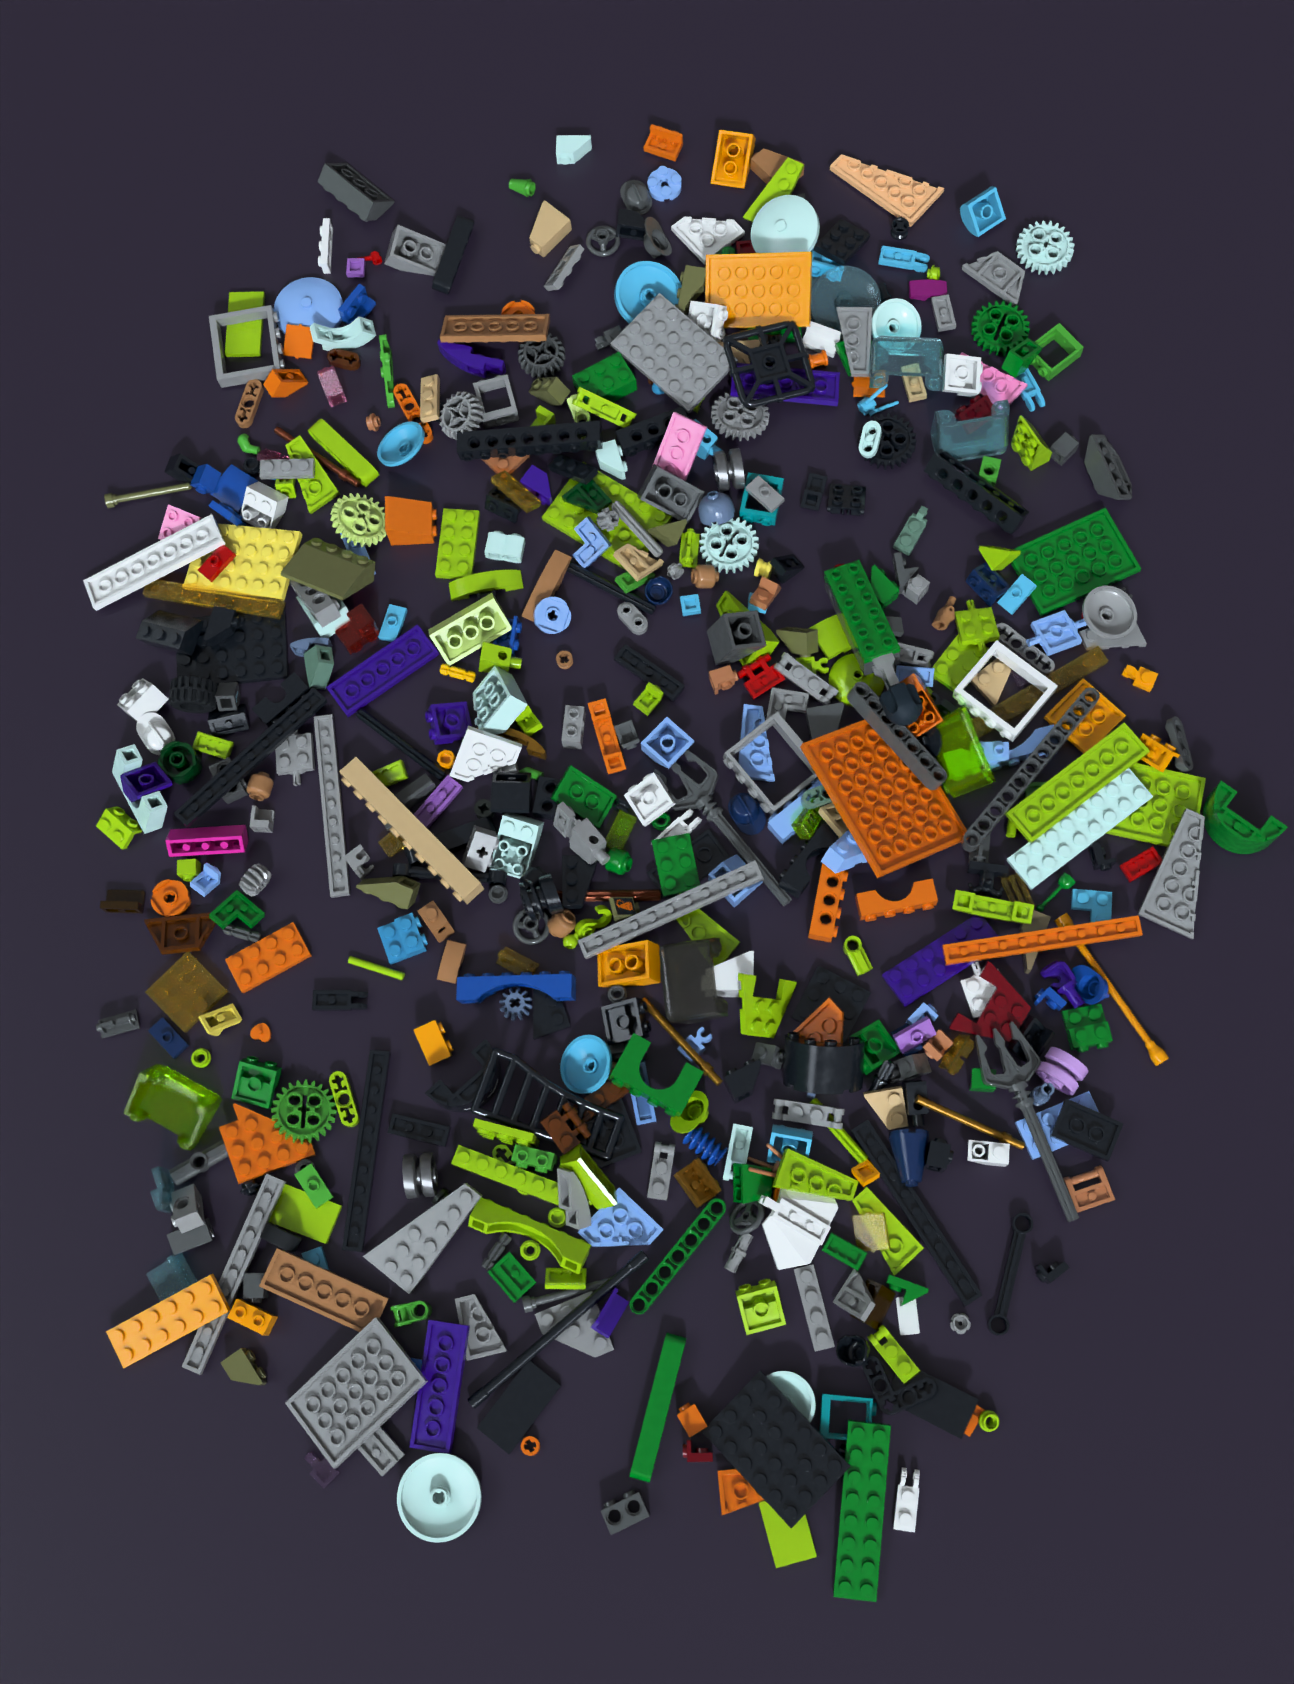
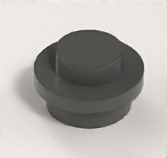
M494 885L490 888L488 896L493 903L501 904L507 899L508 892L503 885Z

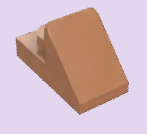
M762 576L759 587L750 597L749 603L766 611L780 592V585Z

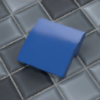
M231 464L219 478L214 492H211L210 495L241 513L246 487L259 480Z

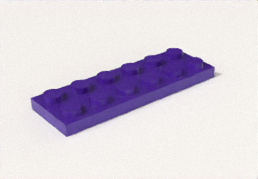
M737 363L736 365L737 367H742L750 364ZM791 368L793 373L807 380L804 369ZM812 370L816 386L814 392L783 400L785 402L838 406L840 372ZM753 371L740 374L746 397L756 382ZM731 377L730 396L738 397L733 377ZM789 378L778 380L782 393L804 388ZM772 382L760 385L753 399L776 395Z
M417 624L326 688L346 716L350 717L437 657L439 652Z
M974 915L883 973L882 978L903 1006L906 1007L976 962L945 966L942 945L998 937V935L983 917Z
M428 1320L421 1372L428 1382L417 1393L409 1448L447 1454L452 1452L470 1325Z

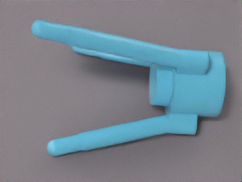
M884 384L872 396L864 397L859 401L857 406L863 415L869 414L873 416L877 412L899 404V401H895L875 409L876 402L874 398L888 384Z

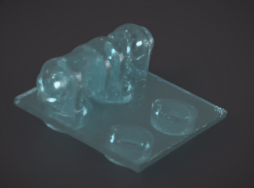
M182 1253L169 1256L166 1262L146 1273L160 1302L197 1282Z

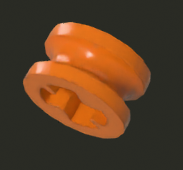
M528 1436L522 1440L521 1450L525 1455L533 1456L540 1450V1442L536 1437ZM528 1440L536 1443V1447H533L535 1449L533 1452L525 1449V1445H528L526 1443Z

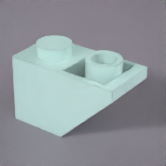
M615 439L603 442V449L595 451L600 469L621 480L626 479L625 472L628 469L626 462L622 461L620 457L623 456L621 446H617Z

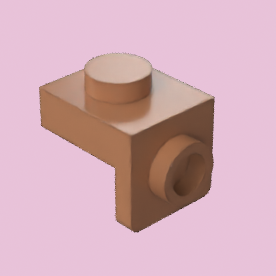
M938 1029L936 1031L937 1035L928 1039L923 1046L926 1055L931 1059L934 1058L936 1061L953 1044V1040L942 1029Z

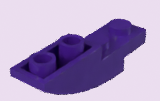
M438 340L437 344L440 353L459 369L482 378H486L487 372L505 375L506 367L503 360L496 357H485L482 354H474L472 347L467 344L448 343Z

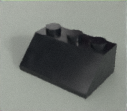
M158 610L142 620L136 639L150 646L192 656L204 621Z

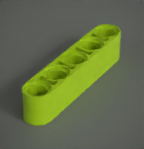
M322 418L307 430L311 437L349 471L353 477L361 481L364 487H367L379 476L378 471Z

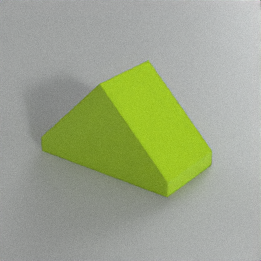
M990 545L979 546V551L992 571L1003 570L1021 553L1020 550Z

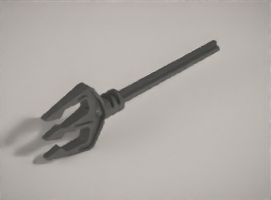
M686 750L684 755L688 762H696L707 774V777L701 784H697L682 772L681 766L675 762L671 768L674 773L680 776L688 794L680 799H676L668 789V793L676 803L672 807L673 810H703L702 815H708L706 820L716 824L747 863L756 860L764 880L762 881L783 907L788 905L793 899L785 890L779 887V882L722 815L723 809L717 807V802H713L712 796L718 781V773L692 752ZM654 769V773L658 774L666 785L667 778Z
M1010 1022L1011 1036L1020 1042L1027 1058L1025 1064L1021 1067L1018 1066L1006 1049L1005 1040L997 1029L994 1028L992 1030L994 1045L999 1049L1003 1073L993 1075L984 1055L988 1047L981 1037L976 1035L975 1040L982 1082L987 1086L1008 1089L1010 1093L1015 1094L1012 1099H1017L1018 1101L1015 1107L1020 1108L1067 1221L1071 1222L1078 1219V1213L1033 1108L1034 1097L1029 1098L1028 1095L1031 1091H1026L1025 1089L1028 1087L1027 1081L1030 1080L1041 1063L1039 1056L1014 1022Z

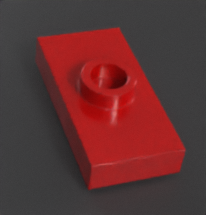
M222 545L212 553L198 571L210 582H213L236 555L225 545Z
M1152 846L1124 862L1119 867L1128 881L1132 882L1158 867L1162 858Z

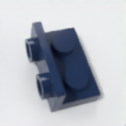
M987 562L973 569L966 579V583L988 606H992L1011 587L996 571L990 569Z

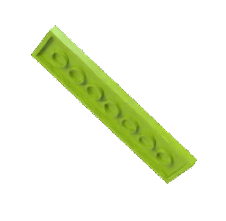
M1124 722L1009 810L1006 816L1026 840L1033 843L1122 772L1145 757L1150 750Z

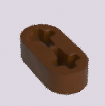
M331 349L327 354L329 364L333 367L355 371L361 366L357 353L341 349Z

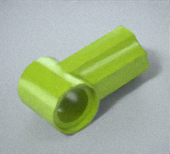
M857 936L846 938L842 948L848 956L856 975L859 976L872 970L873 967L862 947L860 938ZM847 943H856L857 949L850 950Z

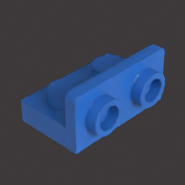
M358 284L339 307L338 311L342 321L349 325L358 316L366 318L375 307L376 302L368 297L365 287Z

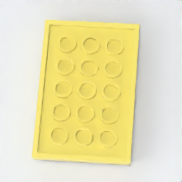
M217 523L226 543L225 546L236 557L213 582L204 577L198 569L214 551L190 562L183 588L186 591L284 601L290 579L281 576V571L299 550L303 534L300 531Z

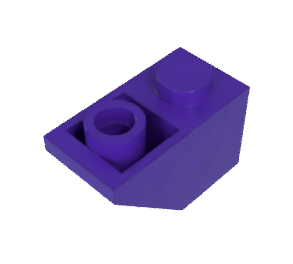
M531 465L520 480L521 490L526 495L535 497L542 505L550 506L552 504V497L547 473Z

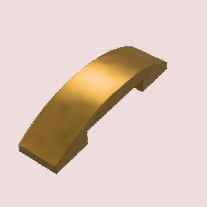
M508 728L505 733L497 734V736L527 746L528 755L544 760L547 759L544 748L530 736Z

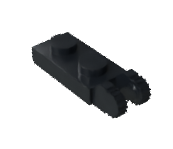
M313 990L312 1010H366L367 1004L353 1003V997L367 998L368 992Z

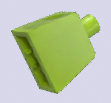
M483 642L479 672L489 673L495 665L509 672V667L520 669L522 658L512 657L511 648Z

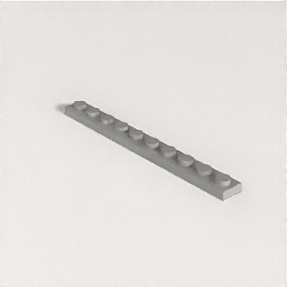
M332 714L315 716L314 727L330 897L349 896L351 894L348 863L343 858L347 852L334 716Z
M755 860L578 940L584 958H591L764 880L763 875Z
M270 1174L265 1175L218 1282L230 1309L244 1280V1273H247L261 1241L260 1236L271 1218L286 1181ZM229 1312L198 1328L182 1364L183 1368L199 1375L203 1374Z

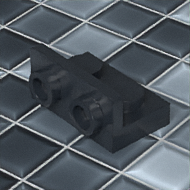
M496 484L486 495L485 509L516 523L519 513L528 504V498Z

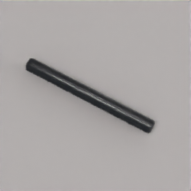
M570 561L567 572L625 602L632 603L635 607L650 615L654 613L656 609L655 604L631 592L625 594L620 586Z
M360 709L357 712L356 716L358 719L436 778L442 780L445 777V770L366 710Z

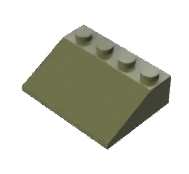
M312 538L300 547L281 571V576L337 599L344 600L374 582L375 561L368 559L366 556L354 554L350 550L339 548L335 544L326 543L320 538Z

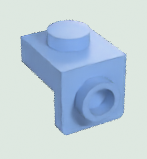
M205 863L203 871L190 882V887L205 897L220 884L221 872L217 867Z

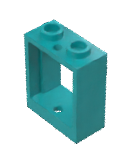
M748 472L745 487L759 475L782 496L784 478ZM744 488L739 512L740 520H746L747 523L757 522L764 526H775L779 507L773 513L747 509L749 493Z
M822 1394L819 1432L828 1439L846 1440L847 1434L829 1432L831 1400L866 1403V1422H872V1416H876L877 1404L873 1403V1398Z

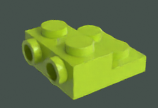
M762 1279L758 1282L759 1285L755 1286L743 1284L739 1286V1290L735 1291L746 1335L786 1325L775 1280Z

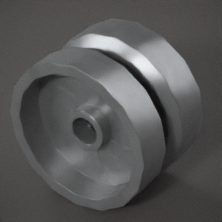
M740 449L729 450V461H727L723 450L713 452L714 475L719 492L729 491L730 479L735 489L745 488Z
M422 1152L419 1159L415 1153L404 1154L402 1173L407 1199L419 1198L421 1189L425 1197L436 1196L438 1192V1172L434 1152Z

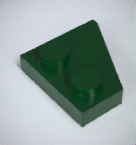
M593 479L587 485L579 482L562 495L564 502L595 514L602 512V509L612 504V500Z

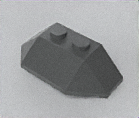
M1092 434L1089 437L1084 464L1098 494L1117 500H1130L1132 498V484L1118 453L1107 442L1105 435Z

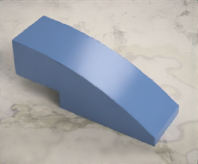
M643 1059L639 1067L640 1076L644 1083L650 1087L645 1059ZM631 1094L637 1125L656 1122L654 1106L647 1103L646 1098L642 1096L636 1097Z

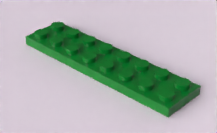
M848 1420L845 1459L851 1467L843 1474L833 1597L871 1602L877 1601L891 1432L890 1424Z

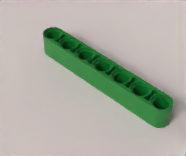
M718 1198L712 1199L632 1297L629 1305L632 1312L641 1315L651 1307L724 1216L726 1205L723 1200ZM714 1203H719L722 1205L723 1210L721 1213L715 1214L711 1211V1206ZM701 1219H707L710 1222L708 1229L702 1230L699 1228L698 1223ZM688 1235L696 1236L697 1242L695 1245L689 1246L686 1244L685 1239ZM675 1251L684 1253V1259L681 1262L673 1260L672 1256ZM662 1267L671 1269V1275L668 1278L660 1276L659 1273ZM650 1283H655L658 1286L657 1293L653 1295L648 1294L646 1290ZM637 1299H642L645 1303V1307L641 1311L634 1309L633 1305Z
M666 1333L629 1476L631 1478L650 1483L686 1337Z

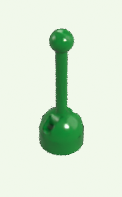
M1064 872L1058 879V888L1042 904L1037 905V911L1042 912L1048 902L1061 889L1071 888L1076 883L1075 880Z

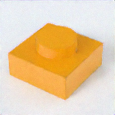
M868 1159L851 1168V1173L863 1187L880 1178V1172Z

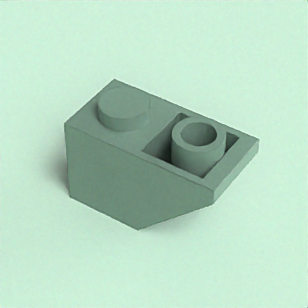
M315 645L304 653L309 688L325 690L334 666L332 648Z

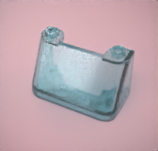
M877 336L872 340L869 388H882L888 383L889 375L925 377V385L929 390L942 391L944 346L940 339Z
M1008 400L995 402L991 407L992 416L956 421L954 413L949 410L935 411L930 432L934 451L937 452L943 449L958 461L1005 453L1009 439L1010 407Z

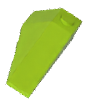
M728 591L723 593L716 604L720 617L727 613L749 611ZM762 621L760 622L766 646L740 659L739 661L743 666L756 661V658L760 655L764 656L767 653L771 655L780 642Z

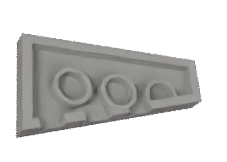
M836 307L851 377H869L872 307Z

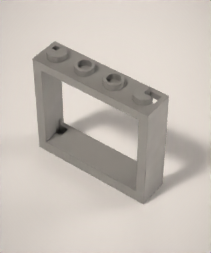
M271 305L209 316L216 377L221 388L247 384L248 381L254 379L264 381L272 369H285L284 359H281L283 347L279 343L281 332L276 323L279 322L277 311L274 312ZM268 318L274 365L227 373L221 326Z
M778 712L723 755L724 764L729 769H733L737 780L748 787L749 794L753 798H757L761 803L760 807L765 813L769 812L770 815L777 812L818 778L800 748L803 741ZM771 726L778 731L813 773V775L775 805L770 802L733 757Z

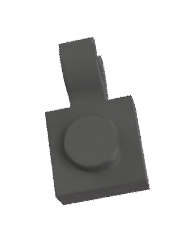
M619 325L603 332L604 336L595 338V346L598 351L607 346H610L611 350L614 349L611 347V342L622 332Z

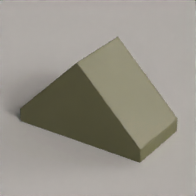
M684 519L648 529L647 532L665 546L677 545L687 520Z

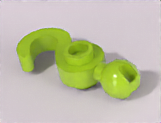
M605 905L595 906L597 913L603 914L600 919H583L576 924L575 933L568 934L563 938L564 947L573 949L577 946L580 938L582 939L593 934L595 928H603L608 925L612 918L611 911Z

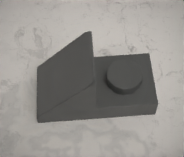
M901 552L893 554L892 562L899 594H902L906 589L905 586L909 579L917 576L919 567L907 568L906 559H902Z

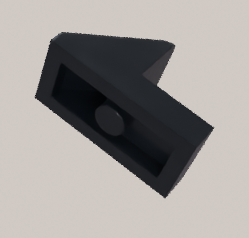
M794 554L775 557L770 562L774 567L772 573L782 584L805 568Z

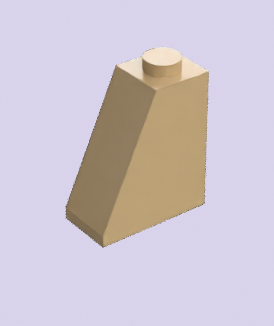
M547 201L542 203L529 237L531 250L542 257H545L572 230L570 219Z

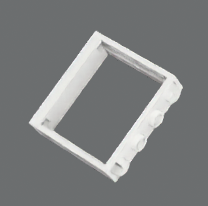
M996 640L955 688L952 697L958 701L959 705L966 706L972 715L983 719L988 727L995 728L1003 738L1005 736L1013 742L1054 694L1058 685ZM993 655L1044 693L1015 728L964 691L965 687Z

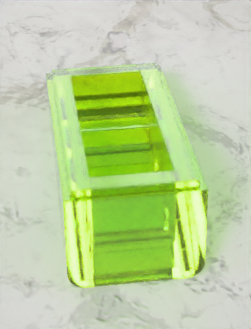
M820 806L814 808L817 814L813 809L804 808L791 824L800 839H810L822 819L818 813Z

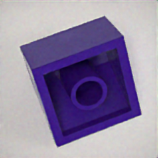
M156 762L120 775L123 792L131 803L140 800L142 796L165 790L173 785L172 781Z

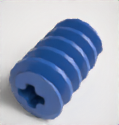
M703 1127L690 1131L683 1139V1144L685 1145L690 1142V1150L696 1148V1155L703 1153L702 1160L709 1158L707 1164L710 1166L715 1163L716 1165L726 1154L728 1148L720 1150L721 1142L714 1145L716 1138L713 1137L709 1140V1132L701 1134Z

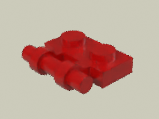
M768 653L764 656L760 655L756 658V661L749 665H744L737 672L739 679L744 676L748 677L749 680L743 685L753 700L785 680V677L773 668L775 664L770 667L768 666L767 662L771 660V656ZM761 667L763 671L755 676L752 671Z

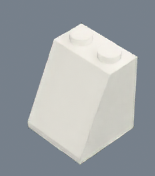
M754 951L746 952L706 969V975H702V991L706 992V997H739L741 981L738 980V973L754 975Z

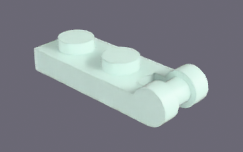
M733 1123L723 1180H733V1171H731L733 1163H747L753 1127Z

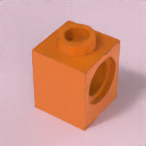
M688 1402L679 1408L680 1413L677 1414V1417L689 1437L708 1427L696 1404L690 1405Z

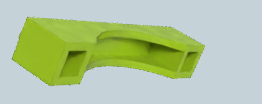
M458 1145L451 1162L453 1166L559 1206L557 1182Z
M481 1197L469 1217L468 1227L482 1233L510 1232L532 1238L552 1253L560 1267L576 1274H580L589 1255L591 1245L586 1241L574 1238L564 1231L553 1229L546 1223L537 1222L527 1215L514 1212L509 1207L500 1206L490 1199Z

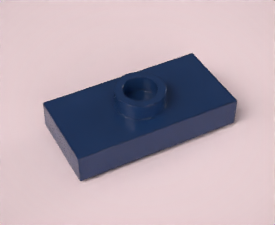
M163 1017L148 1030L174 1059L190 1046Z

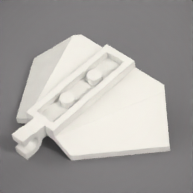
M781 1188L776 1202L767 1196L761 1195L758 1203L772 1210L769 1216L762 1222V1227L777 1269L781 1270L811 1263L819 1245L823 1244L831 1228L830 1224L838 1210L835 1198Z

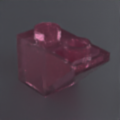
M334 366L325 367L317 371L330 407L347 402Z

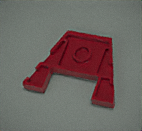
M987 961L979 977L995 985V991L976 1022L957 1012L949 1028L993 1038L992 1030L996 1028L1005 1041L1011 1042L1013 1038L1009 1023L1014 1022L1019 1029L1031 1007L996 967Z

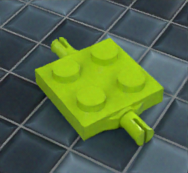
M968 600L966 602L968 610L955 611V622L961 645H978L979 653L985 654L987 652L985 644L996 640L999 641L1000 637L992 607L976 609L974 600H971V602Z

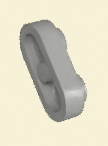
M629 602L619 605L617 609L619 619L632 633L636 635L644 634L648 629V622L641 612ZM624 609L630 610L627 613L623 612ZM638 621L642 623L639 626L635 624Z

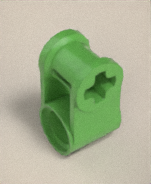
M415 1301L390 1307L395 1318L394 1328L425 1320L432 1313V1307L426 1301ZM422 1304L425 1307V1313L419 1316L417 1308Z

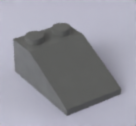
M654 464L637 497L678 520L686 519L688 524L705 491Z

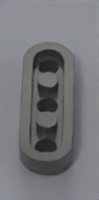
M1174 716L1167 719L1165 729L1169 734L1170 744L1176 748L1175 752L1180 754L1179 758L1175 757L1174 763L1176 768L1182 772H1187L1193 769V761L1183 724L1178 717Z

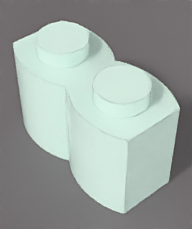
M501 531L489 532L485 547V557L493 560L521 563L525 548V538L517 533L505 535Z

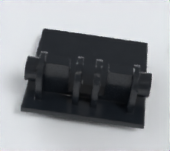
M830 484L827 512L840 514V509H842V515H844V509H848L847 515H849L850 510L851 515H864L866 487Z

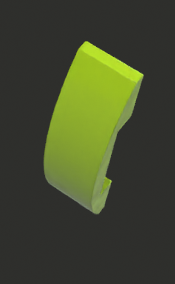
M521 570L481 572L456 579L449 583L451 601L470 598L469 595L477 594V592H488L493 589L511 591L524 588Z
M956 890L952 909L996 920L1031 924L1034 905Z

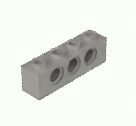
M290 580L295 593L322 628L341 617L338 611L340 606L335 598L333 599L330 595Z

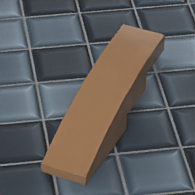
M558 550L553 552L536 583L522 613V617L534 622L533 613L536 605L544 598L553 597L555 592L558 591L572 559L571 556Z

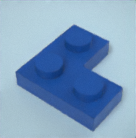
M212 500L209 504V507L232 524L246 526L241 521L243 517L221 501L218 504Z

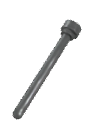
M609 1278L587 1283L586 1290L565 1289L539 1297L523 1296L522 1302L525 1313L534 1311L533 1309L541 1304L597 1290Z

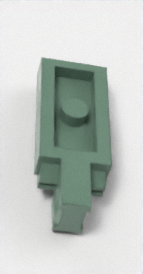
M921 506L917 514L913 513L909 517L893 545V549L910 556L926 528L928 520L925 517L928 508Z

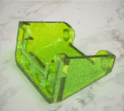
M966 706L957 708L942 717L944 721L936 725L942 735V748L936 759L947 772L946 783H943L946 794L950 793L955 798L995 782V776L991 771Z
M156 1064L139 1073L124 1114L137 1122L147 1118L179 1135L177 1138L179 1146L190 1151L196 1147L217 1112L222 1098L171 1068Z

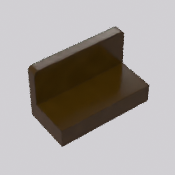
M107 890L106 901H100V909L106 913L143 914L146 892L143 890Z
M868 1278L865 1284L876 1305L865 1322L852 1314L850 1316L875 1330H879L878 1328L881 1326L896 1293Z

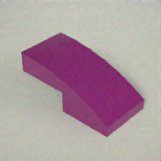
M923 279L912 280L908 283L910 299L926 301L931 297L947 295V281Z

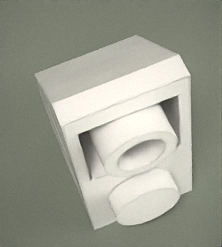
M968 1140L967 1161L1006 1167L1009 1164L1010 1144Z

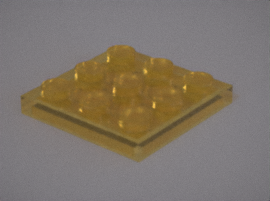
M186 952L145 993L183 1032L187 1033L199 1021L198 1017L206 1014L229 991L190 952Z

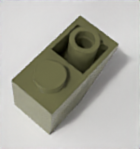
M558 377L537 378L533 381L532 387L529 390L531 395L552 406L562 405L571 392Z
M240 1348L220 1362L230 1380L254 1385H265L267 1383L265 1379L267 1375L262 1367L256 1365L254 1361L256 1357L250 1349Z

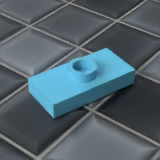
M1021 574L997 603L1013 615L1037 586Z
M389 604L378 635L380 640L393 642L399 637L408 612L407 608Z

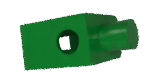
M733 1163V1202L744 1204L759 1200L761 1195L771 1197L772 1188H775L772 1187L775 1177L748 1170L751 1167L771 1172V1168Z

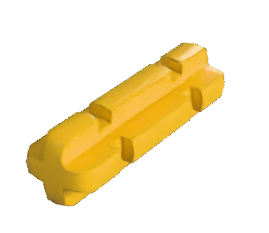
M444 663L440 667V673L443 675L449 674L450 677L461 680L466 679L468 682L475 681L476 673L473 671L467 672L466 669L455 666L450 667Z

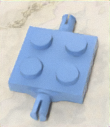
M1063 610L1033 621L1030 626L1035 637L1026 639L1028 647L1039 643L1046 655L1050 656L1081 644L1082 639L1078 634V628L1084 627L1087 624L1084 618L1074 622L1069 618L1066 611Z

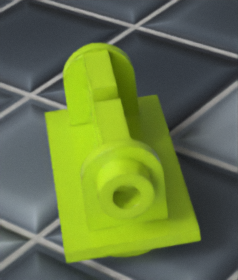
M691 528L681 535L679 563L682 564V567L695 568L698 561L700 534H696L694 529Z

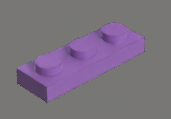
M447 775L413 815L428 829L463 789L462 785Z

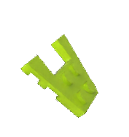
M738 973V980L741 981L739 997L742 998V1008L740 1009L741 1034L774 1038L797 982L779 979L776 999L753 996L756 976Z

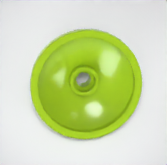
M848 654L838 659L832 666L828 679L829 685L839 691L834 697L839 702H843L844 705L850 707L853 706L849 703L847 694L857 682L866 683L878 697L882 694L885 685L883 679L875 676L874 673L864 676L854 654ZM858 673L861 677L856 678L854 675Z

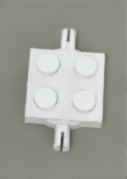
M979 961L971 965L974 975L960 981L973 1019L980 1016L996 989L995 985L979 977L981 973Z

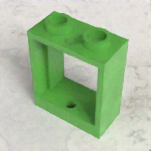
M1060 323L1041 336L1035 343L1044 348L1051 341L1055 340L1069 356L1052 369L1039 355L1030 364L1038 370L1040 376L1045 377L1048 381L1081 357L1084 348Z

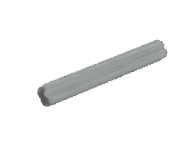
M615 501L611 505L612 510L614 509L618 513L620 519L655 557H659L663 553L660 545L619 501Z

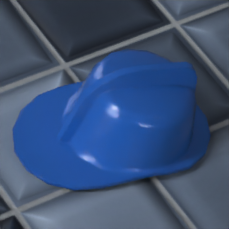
M1078 965L1071 970L1078 982L1075 985V989L1085 1003L1093 1005L1110 996L1108 994V982L1096 971L1086 965Z

